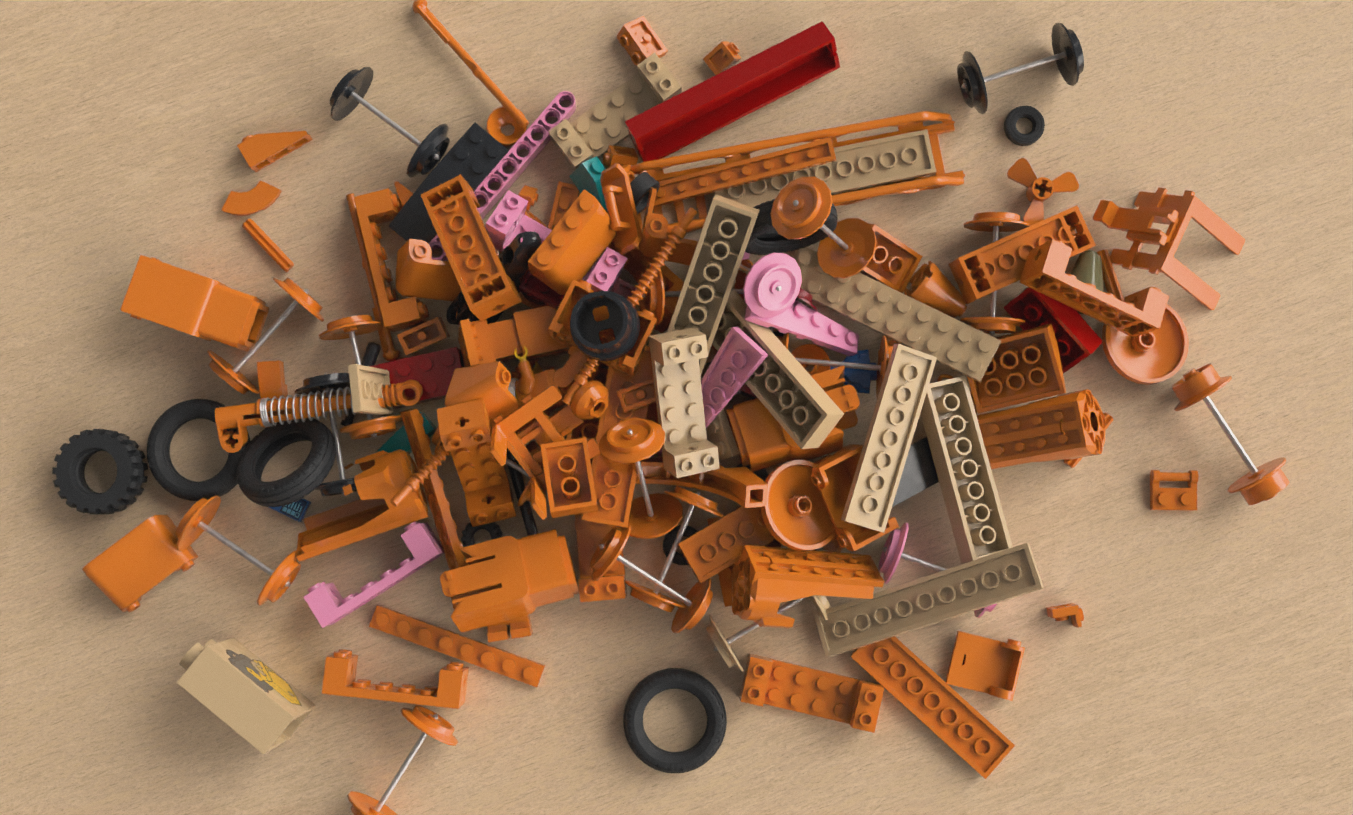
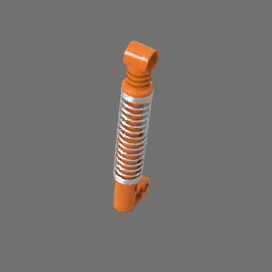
M407 380L403 383H397V385L391 384V387L390 385H385V388L382 385L384 400L383 398H378L379 405L382 408L387 407V405L388 407L398 406V403L399 405L413 406L423 394L422 385L416 380ZM346 387L345 390L338 388L337 391L331 389L330 392L324 390L323 393L317 391L315 394L309 392L308 395L302 393L301 396L295 394L294 397L288 395L286 398L280 396L279 399L275 396L272 400L270 398L258 399L256 403L219 407L215 409V422L221 447L226 452L235 453L248 441L246 426L260 425L261 427L276 426L277 422L283 425L284 421L290 424L291 420L297 423L299 419L305 422L306 418H309L312 421L313 417L319 420L322 415L326 419L327 411H330L331 417L334 418L335 410H337L338 416L341 417L342 409H344L346 416H348L349 408L352 409L354 415L356 413L353 412L351 389ZM405 389H413L416 396L408 397L405 394ZM339 390L342 391L343 395H338ZM332 391L335 392L336 396H331ZM327 392L329 397H324V393ZM238 428L235 433L234 430L227 431L226 429Z

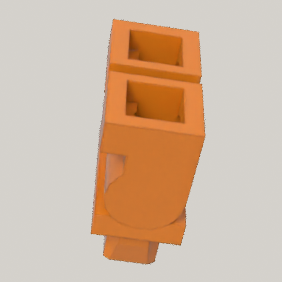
M530 615L487 626L488 642L508 640L510 634L511 639L533 635Z

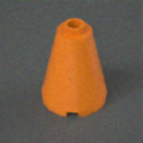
M928 261L929 265L924 263L911 277L909 282L912 285L910 289L905 288L904 294L950 317L962 316L967 309L964 297L932 261Z

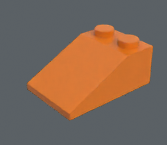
M869 223L875 232L877 244L874 256L859 273L903 293L923 256L875 224Z
M587 437L541 444L552 518L598 511Z

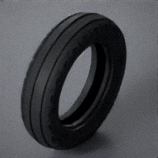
M772 199L753 207L760 211L745 252L754 255H768L773 252L787 253L815 244L828 237V235L820 228L812 235L802 239H787L779 235L772 225L771 210L775 200ZM832 203L830 215L824 222V225L833 232L837 225L838 216L836 208Z
M208 399L186 400L166 410L153 425L147 442V460L156 481L170 494L189 501H199L202 498L208 500L213 496H222L228 493L238 484L236 475L237 465L241 454L250 443L249 433L247 443L238 452L229 453L222 470L214 477L205 481L195 482L186 479L177 472L170 458L171 440L182 425L195 419H208L216 423L215 409L226 407V405ZM230 428V429H226V430H227V431L234 430V433H235V432L238 430V428Z
M306 418L305 422L299 419L297 423L291 420L290 424L284 421L283 425L277 422L276 426L266 427L250 441L238 461L236 475L241 491L252 502L265 507L285 506L304 498L305 495L310 494L315 490V487L317 488L324 481L334 464L336 457L334 437L328 427L315 418L312 421ZM295 442H312L309 455L294 472L276 481H261L266 464L278 451Z
M681 668L659 670L641 680L629 695L623 714L624 733L631 750L643 763L665 773H685L707 763L720 748L727 726L725 705L717 689L700 674ZM669 689L688 691L696 696L705 708L707 715L705 732L697 744L685 751L669 752L660 749L650 741L644 730V710L649 701L662 691Z

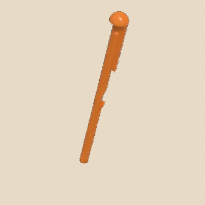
M415 0L412 5L414 13H419L438 36L453 49L473 72V75L485 85L522 128L527 127L529 124L528 120L426 7L427 1Z
M351 193L347 194L346 198L362 256V266L366 271L375 307L372 310L375 321L383 322V327L378 330L384 353L383 357L391 362L398 359L400 351H395L390 330L384 326L353 198L355 194Z

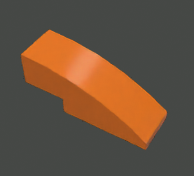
M280 360L257 362L260 399L270 398L272 400L275 396L278 399L280 396L286 398L288 390L287 384H285L284 362Z

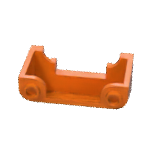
M409 239L397 251V291L401 295L408 297L415 296L417 298L454 301L461 292V288L449 261L432 260L431 247L427 242Z
M574 279L572 280L548 328L551 338L570 348L572 345L577 348L570 330L572 310L582 297L594 292L591 289L592 285L581 279L579 282ZM606 306L593 310L595 321L598 322L609 318ZM646 309L637 311L640 320V332L633 348L618 359L600 362L625 374L633 375L647 345L649 336H651L657 322V318L654 317L655 315ZM605 330L599 332L600 341L603 339L601 336L606 335Z
M500 361L455 369L445 397V407L483 398L491 426L495 424L494 418L500 414L505 418L521 407L522 404L508 391L511 375ZM547 410L543 411L544 414L550 415ZM533 418L531 421H529L528 423H526L525 425H523L521 428H519L518 430H516L515 433H518L520 430H522L523 428H525L526 426H528L530 423H532V422L535 421L536 419Z
M849 444L815 466L811 474V479L815 486L818 487L837 531V540L842 548H846L849 551H856L899 527L895 517L888 518L884 533L841 520L863 445Z
M154 515L90 561L82 570L122 612L128 611L130 613L140 606L139 602L142 600L141 597L172 573L181 569L185 572L195 565L193 561L198 558V555L191 546L184 550H178L176 546L178 537L175 534L177 530L176 525L168 515Z

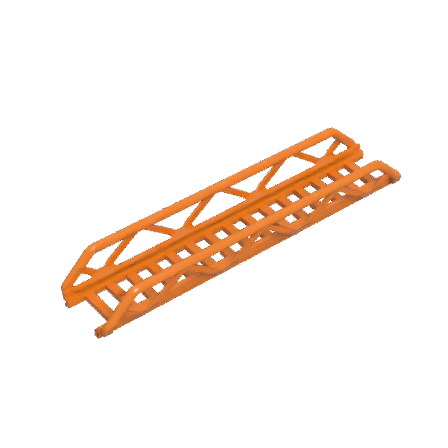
M931 111L915 112L635 164L630 169L634 175L647 172L659 182L751 158L750 153L762 149L801 142H815L830 137L835 148L927 129L936 167L934 176H922L912 180L897 181L890 184L832 194L834 206L855 204L881 195L910 194L945 186H960L964 184L965 177L963 170L945 173L938 134L954 132L955 122L952 121V117L948 113ZM927 120L942 121L939 124L923 125V122ZM888 126L898 127L899 130L837 142V137L850 133ZM713 158H725V163L665 174L663 170L680 164ZM704 195L695 197L699 219L691 221L685 230L686 234L702 229L708 215ZM683 200L674 202L678 222L668 224L667 235H672L671 230L674 226H678L685 215ZM662 206L654 207L653 212L663 215ZM639 213V214H637V215H638V220H639L640 228H641V231H642V226H643V224H642V219H641V213Z

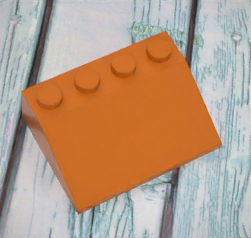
M1052 323L995 337L1001 341V344L982 380L978 382L967 376L978 414L1066 393L1059 349Z

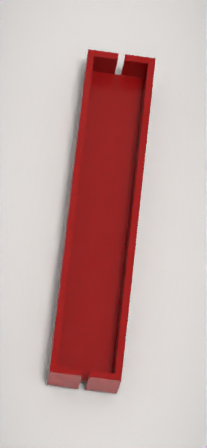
M821 21L625 121L635 150L642 162L662 159L840 68L835 37L824 22Z

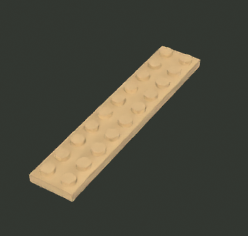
M926 129L835 147L834 152L837 161L716 191L714 195L755 207L763 202L775 199L781 189L800 177H816L824 181L831 190L832 195L932 175L936 173V167L928 130Z
M807 247L800 248L793 257L801 270L802 282L800 288L811 294L813 301L904 346L937 357V362L978 382L982 380L1001 344L1000 340L861 273L848 278H834L822 270L818 264L817 252Z
M1024 543L873 594V599L860 598L827 609V621L823 619L819 612L815 613L814 617L825 656L829 658L1031 593L1044 587L1028 543Z

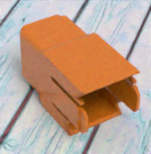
M140 255L120 310L131 314L130 317L139 320L143 318L210 342L214 340L248 352L259 340L269 307L265 306V301L234 290L216 280L172 266L153 257L149 258Z
M845 366L811 375L844 413L819 448L801 449L758 398L732 405L733 408L726 410L728 422L740 453L739 457L742 466L749 465L750 470L754 472L786 461H807L843 448L844 432L842 430L857 425L858 418L855 410L860 405L854 386H843V382H845Z
M556 529L519 539L513 536H504L460 548L469 565L445 571L440 576L442 591L446 597H451L454 608L450 617L460 632L526 616L533 613L536 607L573 598L575 594L579 593V586L565 535L558 536Z

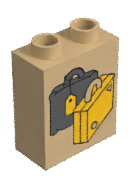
M235 638L221 642L211 639L204 646L196 643L179 663L186 672L177 683L263 755L288 741L316 706Z

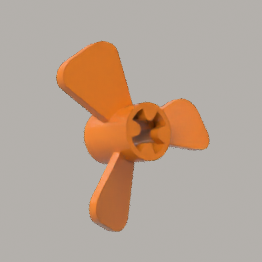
M1024 158L1018 159L1007 172L1009 179L1027 187L1026 197L1031 203L1023 216V221L1028 223L1029 226L1044 220L1043 202L1053 193L1075 192L1079 189V183L1072 172H1066L1052 181L1046 177L1037 178L1029 162ZM1035 187H1043L1045 189L1043 196L1038 195L1040 190L1035 189Z

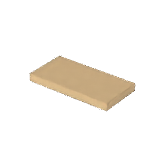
M359 364L348 365L353 412L382 416L393 415V406L388 407L387 405V407L382 408L378 402V398H383L384 400L382 385L384 388L385 385H390L389 371Z

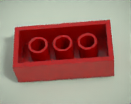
M1026 287L1003 307L1012 318L1025 320V324L1020 325L1022 330L1052 323L1063 374L1091 355L1103 343L1101 338L1075 309L1032 288Z
M453 347L369 367L388 370L390 386L391 384L397 385V383H403L407 380L418 381L423 388V394L416 403L420 404L445 398L455 369L463 368L464 363L461 349ZM405 389V394L408 397L416 396L413 389ZM399 403L398 406L393 405V409L407 407L405 405H399Z

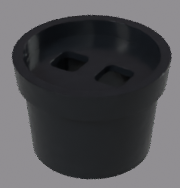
M599 291L585 295L576 303L571 314L570 330L575 345L583 354L595 360L611 361L624 356L633 348L639 336L640 320L635 307L627 298L614 292ZM606 306L609 318L598 322L595 321L593 310ZM610 328L613 329L615 340L602 344L599 332Z

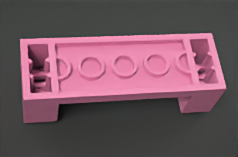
M509 190L485 224L495 249L502 252L518 234L530 231L539 234L542 244L552 230L524 215L528 201ZM607 247L602 257L598 258L582 280L592 285L591 289L594 292L611 291L623 270L627 258Z
M415 521L404 528L406 532L401 537L413 557H409L399 563L401 568L398 570L396 568L390 569L380 575L382 580L379 582L377 580L371 581L361 587L362 592L360 594L357 592L343 599L334 583L326 584L322 582L308 589L309 594L304 596V599L321 627L333 625L443 555V547L428 523H416Z

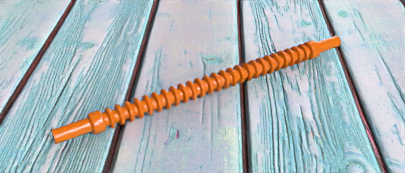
M690 207L678 226L673 227L671 230L672 235L667 236L669 240L664 241L665 246H661V252H657V258H653L654 263H649L650 268L646 269L647 273L642 274L643 279L638 280V286H634L636 289L631 291L632 296L627 297L634 307L639 305V300H643L642 295L647 294L646 289L651 288L649 284L654 283L653 278L658 277L657 272L662 271L660 268L665 266L664 262L669 261L667 257L673 255L671 251L676 250L675 245L680 244L679 239L682 240L685 237V230L697 214V211ZM613 329L605 330L606 335L601 336L603 338L602 344L608 343L615 338ZM587 357L588 362L583 363L584 368H580V374L577 373L574 376V383L562 399L567 405L571 404L575 393L584 384L588 383V377H592L591 372H595L594 367L599 366V360Z
M539 359L529 361L531 369H533L535 361H538ZM516 367L515 371L511 372V378H518L520 380L521 373L519 367ZM440 445L439 450L434 451L435 455L431 454V459H426V464L421 465L422 469L418 468V473H413V477H409L405 481V486L390 500L391 504L397 507L412 491L415 492L420 487L419 483L423 484V479H428V474H433L432 470H436L437 465L440 466L442 464L441 460L445 461V456H450V451L445 452L444 446Z

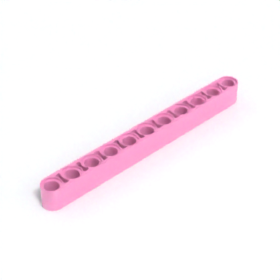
M562 91L552 100L474 191L477 200L480 198L486 200L483 207L477 208L482 219L549 143L551 138L548 132L563 120H568L574 114L576 101L571 92ZM564 100L572 102L567 108L560 105ZM551 116L558 119L554 124H549L546 120ZM535 133L543 134V138L538 141L533 140L532 136ZM521 149L529 151L526 157L518 156V152ZM511 165L515 167L511 174L503 172L506 166ZM498 182L500 187L498 190L493 191L489 189L490 184ZM436 235L429 243L431 251L433 252V250L441 248L443 252L440 257L434 258L431 256V259L447 261L446 253L438 235Z

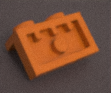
M644 16L623 25L617 35L619 43L625 48L636 66L653 53H656L661 58L668 52Z

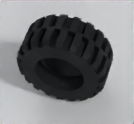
M105 429L81 431L80 435H73L69 438V444L63 443L60 447L61 455L56 454L54 461L57 462V467H52V474H56L57 479L53 480L54 486L60 488L58 492L60 498L67 499L66 504L71 508H76L78 512L96 515L121 512L127 508L126 505H132L137 501L135 496L141 495L144 490L141 487L142 483H147L148 476H144V470H148V464L142 461L145 458L144 452L137 449L139 445L135 441L129 440V436L118 433V431ZM98 451L108 452L114 458L117 465L116 480L111 488L104 493L94 492L88 486L84 474L87 461Z

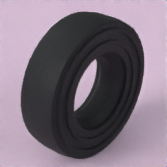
M1031 106L1014 108L1007 115L1004 122V131L1007 138L1019 146H1028L1035 143L1042 136L1045 128L1042 114ZM1018 119H1029L1032 122V131L1028 134L1020 133L1016 128Z

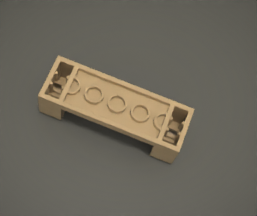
M653 53L637 65L638 73L580 117L571 123L565 119L548 132L551 141L574 171L581 163L596 156L598 158L602 157L604 153H607L609 145L616 146L630 136L625 121L682 93L681 85L656 53Z
M687 328L649 336L658 422L665 431V442L662 445L664 469L676 478L720 469L718 447L707 440L699 359L708 357L706 334L694 328Z

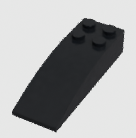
M474 122L417 188L390 223L389 227L405 241L417 239L429 244L437 235V232L421 198V194L460 174L475 191L509 150Z

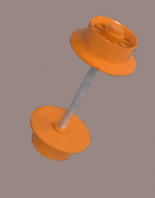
M1211 363L1197 370L1193 368L1183 374L1184 378L1171 387L1180 400L1174 410H1183L1203 399L1250 471L1235 481L1228 488V492L1235 493L1240 491L1248 505H1255L1275 497L1278 492L1289 484L1287 477L1281 470L1286 459L1284 457L1277 458L1256 468L1209 397V395L1227 384L1232 377H1220Z

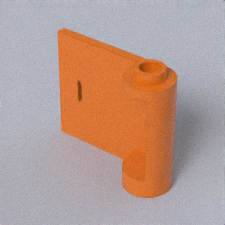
M957 631L945 682L950 685L1013 701L1025 647H1021L1020 641L1008 639L1006 643Z

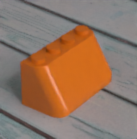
M584 189L528 260L530 273L560 295L566 294L573 279L579 282L580 279L582 280L617 233V231L611 230L609 214L588 191Z

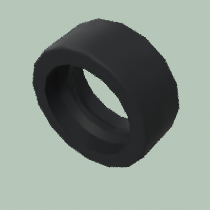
M647 172L639 174L630 183L637 214L647 207L650 187L657 189V192L660 187V183Z

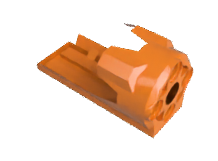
M1089 389L1060 394L1056 397L1032 402L1020 407L976 415L991 469L1030 462L1077 459L1100 455L1103 452L1106 419L1098 401Z
M402 449L390 453L382 450L356 459L355 464H359L363 471L356 475L354 480L361 499L304 518L303 521L307 531L298 533L297 551L299 553L296 554L298 561L300 562L427 518L428 500L423 484L419 483L420 487L415 492L412 491L397 507L390 502L405 486V481L409 477H413V473H418L416 464L410 454ZM350 463L347 466H345L344 469L347 470L354 464ZM351 484L342 487L345 496L353 493Z
M744 545L741 557L734 564L732 570V612L734 615H738L740 619L756 622L760 627L791 628L795 619L777 613L780 603L812 595L873 599L874 587H883L884 580L871 555L814 550L797 551L789 548Z

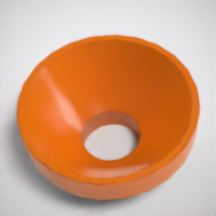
M503 106L495 109L487 120L488 133L503 146L514 145L527 131V127L522 128ZM505 125H511L515 130L512 135L506 136L501 132L502 128Z
M590 381L584 384L572 399V413L577 418L585 421L602 416L608 407L609 393L607 388L599 381Z

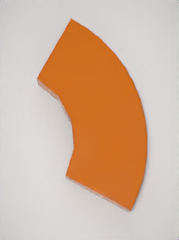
M260 180L256 187L247 192L231 191L222 211L237 216L257 213L271 206L282 191Z

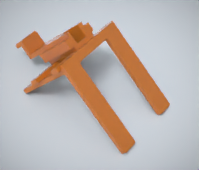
M1159 187L1156 193L1141 191L1134 202V205L1139 207L1138 209L1118 207L1115 203L1108 200H1101L1099 202L1093 220L1102 222L1109 229L1127 232L1126 238L1129 241H1133L1130 250L1113 249L1110 255L1112 264L1120 265L1127 270H1132V268L1149 270L1148 272L1157 275L1159 272H1162L1209 310L1215 309L1220 294L1174 258V254L1191 218L1235 255L1240 254L1245 243V239L1194 196L1195 193L1193 191L1185 190L1183 196L1166 194L1168 190ZM1152 224H1168L1169 227L1165 234L1159 229H1152ZM1143 243L1160 245L1156 255L1140 252Z
M554 385L549 386L534 398L528 394L522 399L524 405L504 418L500 414L494 418L495 424L492 426L490 452L501 466L506 464L508 448L531 478V505L542 520L547 517V486L544 470L539 465L543 461L540 445L566 441L564 436L584 422V420L577 418L572 413L571 404H566L565 407L550 417L543 413V411L562 398V395ZM533 418L536 419L528 426L520 430L518 433H515L516 430H518L523 425L531 421ZM590 438L587 441L590 459L600 453L599 445L594 438ZM534 439L539 447L530 453L525 444Z

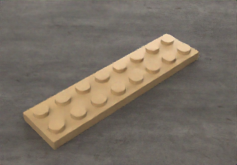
M894 343L841 520L885 532L937 357Z

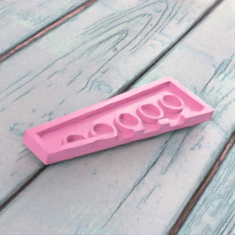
M796 300L784 313L774 317H760L750 311L748 306L746 307L745 320L767 328L770 326L777 328L778 332L784 334L788 332L795 334L796 338L812 340L813 344L825 346L828 349L848 356L857 354L859 340L857 333Z
M738 326L731 328L701 380L706 428L768 356Z

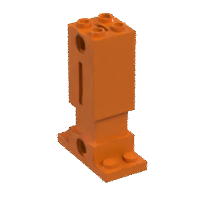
M543 306L515 312L509 320L487 324V320L482 322L480 320L470 322L469 319L461 320L457 337L464 366L468 367L517 359L514 355L515 349H517V355L522 357L525 355L524 346L528 349L527 361L567 353L570 347L554 340L549 334L548 328L557 310L550 306Z

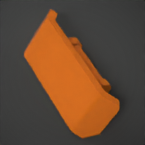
M616 163L601 172L600 181L607 212L611 219V230L617 231L614 238L616 251L623 255L638 247L642 240V233L628 174L620 164Z

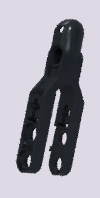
M530 231L518 234L499 255L503 268L514 282L518 293L520 292V278L529 268L528 260L541 245V238L536 232ZM462 290L447 309L446 318L450 324L459 325L461 320L468 319L472 314ZM504 311L486 319L487 324L495 323Z

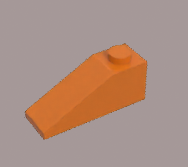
M306 131L264 133L246 136L242 139V143L237 146L249 167L258 172L313 139Z

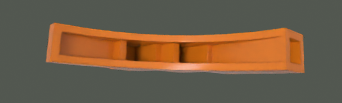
M663 457L647 458L640 461L646 484L677 485L709 491L729 498L744 508L764 507L767 504L768 484L747 467L724 468L719 464L720 469L676 478L664 469ZM638 474L636 475L635 484H640Z

